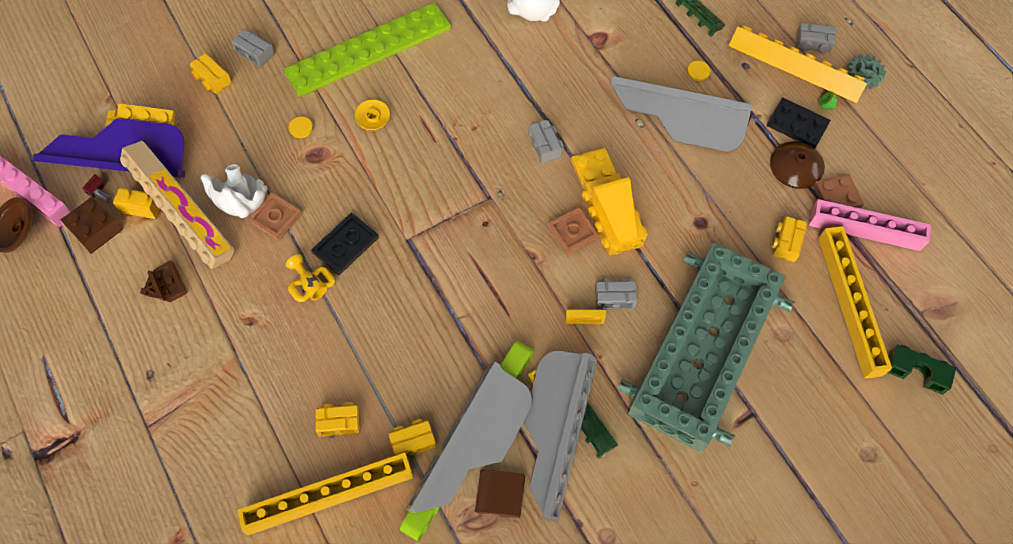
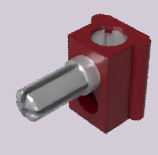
M96 174L82 187L84 192L93 198L98 196L106 202L111 200L109 195L101 191L106 183Z

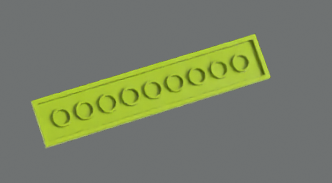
M433 2L283 68V71L298 97H301L451 29V24L436 3Z

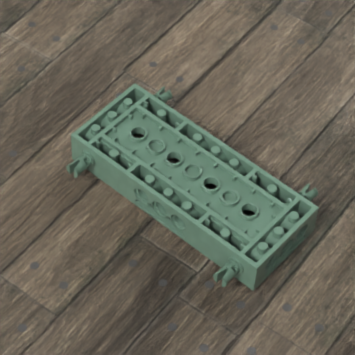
M713 243L707 257H704V259L689 251L684 257L683 263L697 268L698 274L642 386L638 387L622 378L617 388L618 391L633 397L634 402L629 410V416L701 453L709 445L712 438L728 447L731 446L735 435L718 427L721 416L771 307L775 305L790 313L795 301L779 295L785 275L716 243ZM725 297L731 298L732 301H733V304H732V305L726 304V303L724 302L723 298H725ZM713 328L717 330L718 336H711L708 329ZM693 361H700L703 368L696 369L693 366ZM684 394L687 402H679L676 395Z

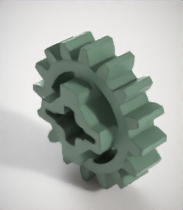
M860 54L858 58L854 57L850 60L847 71H849V76L854 77L858 75L865 78L864 82L867 85L864 89L867 86L872 89L874 85L878 87L885 78L886 71L883 70L885 65H880L881 60L876 61L875 56L869 58V54L865 57Z

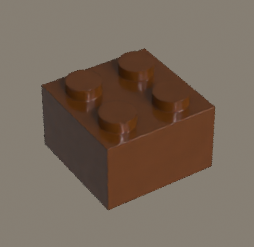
M90 197L60 219L91 254L122 231L117 222L93 197Z

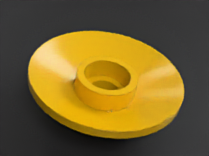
M367 100L356 108L354 114L355 121L365 130H378L388 123L390 110L382 101Z

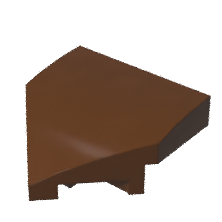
M170 260L153 270V272L148 270L147 274L149 277L146 285L140 291L142 295L166 302H172L187 294L176 266Z

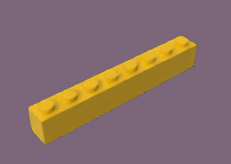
M747 26L737 27L729 47L855 103H857L867 85L863 77L858 75L854 77L847 75L849 71L840 67L838 70L831 68L832 64L824 60L821 63L815 61V56L808 53L805 56L799 54L800 50L792 46L789 49L783 47V42L776 39L772 42L767 39V35L760 32L756 35L752 33L753 29Z
M844 226L825 228L818 240L863 377L868 379L884 376L892 369Z
M404 452L238 509L241 529L249 536L413 479L406 453Z

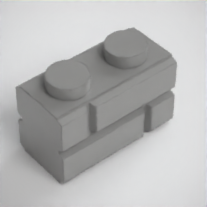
M801 23L796 34V48L831 52L835 44V27Z
M243 29L239 36H236L231 42L235 52L259 67H263L267 60L269 61L274 56L272 44L267 39L262 40L253 31L249 32Z
M549 120L530 125L528 135L541 163L560 158L564 146L562 140H558L556 137L557 131L555 126H551Z
M602 279L596 282V309H635L637 304L636 282L629 279H620L619 281Z

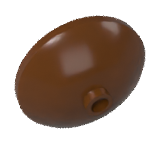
M790 141L783 143L773 151L770 158V168L773 175L782 184L791 188H810L814 186L816 181H820L824 174L825 164L822 156L815 148L803 142Z
M18 197L11 198L0 207V252L9 253L20 247L31 231L33 214L29 203L24 199Z

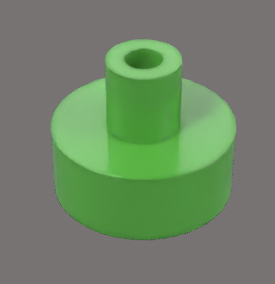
M830 91L825 93L818 103L824 110H834L837 107L838 97Z

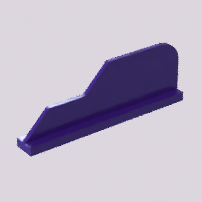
M116 118L94 138L59 135L41 152L34 154L33 161L130 172L120 161L122 148L143 141L173 177L185 178V170H182L185 140L182 132L170 124Z

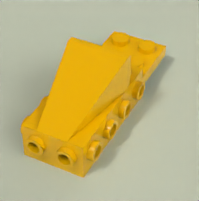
M606 148L572 156L571 162L583 189L581 192L582 198L587 203L589 215L594 220L595 229L601 237L602 246L606 249L608 256L642 247L648 234L646 227L642 226L640 222L639 211L634 208L630 178L621 179L620 174L616 173Z

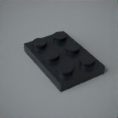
M782 98L767 127L816 148L831 120Z
M351 212L311 251L312 254L339 276L379 238V235Z

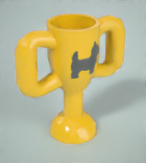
M293 255L287 260L285 265L288 269H296L300 279L292 281L288 285L289 293L298 302H305L309 298L311 300L321 298L327 292V288L335 284V277L326 267H319L312 273L307 272L302 266V255ZM322 273L328 282L323 283L317 276ZM302 285L306 293L302 296L295 286Z

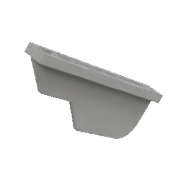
M612 76L611 86L626 110L657 116L673 141L724 152L735 150L742 144L753 104Z
M552 351L541 359L531 390L532 406L524 420V424L539 450L529 488L543 513L542 517L556 522L559 521L598 360L590 353L583 352L582 354Z
M496 362L487 366L406 506V510L411 513H418L450 504L470 469L503 461L532 406V396L525 384L502 370L501 365Z

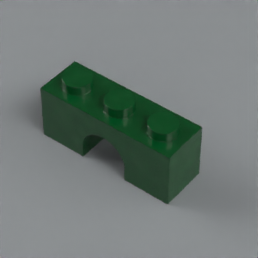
M897 344L890 351L888 357L892 369L887 373L904 379L912 372V369H917L924 375V388L942 395L951 389L956 367L951 366L948 362L939 361L931 358L928 354L913 351L905 345Z

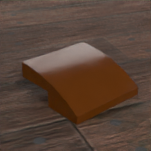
M480 470L475 512L478 514H494L500 517L520 518L525 475L505 471Z

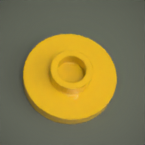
M693 61L688 66L687 74L695 81H704L710 75V67L703 61Z
M296 117L291 120L288 128L293 137L305 138L311 134L313 125L310 119L306 117Z

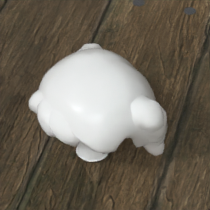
M508 0L507 7L512 15H519L529 21L546 22L550 16L556 13L560 0Z
M233 164L226 167L225 172L228 178L224 183L218 178L212 179L207 174L201 175L204 190L219 209L229 215L245 218L256 211L265 199L267 186L264 185V182L260 179L255 180L249 174L243 173L242 176L239 165Z

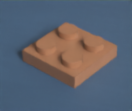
M850 174L816 181L814 184L820 200L855 208H862L864 205Z
M271 192L261 206L248 218V221L279 241L302 215V212Z
M580 207L547 223L548 229L566 255L599 239V234Z

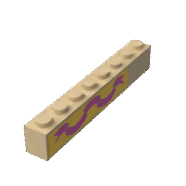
M143 141L122 148L120 157L122 165L127 167L132 173L133 178L142 185L145 193L152 197L156 206L162 209L167 219L188 240L191 248L198 252L202 261L208 264L211 269L230 261L234 248Z

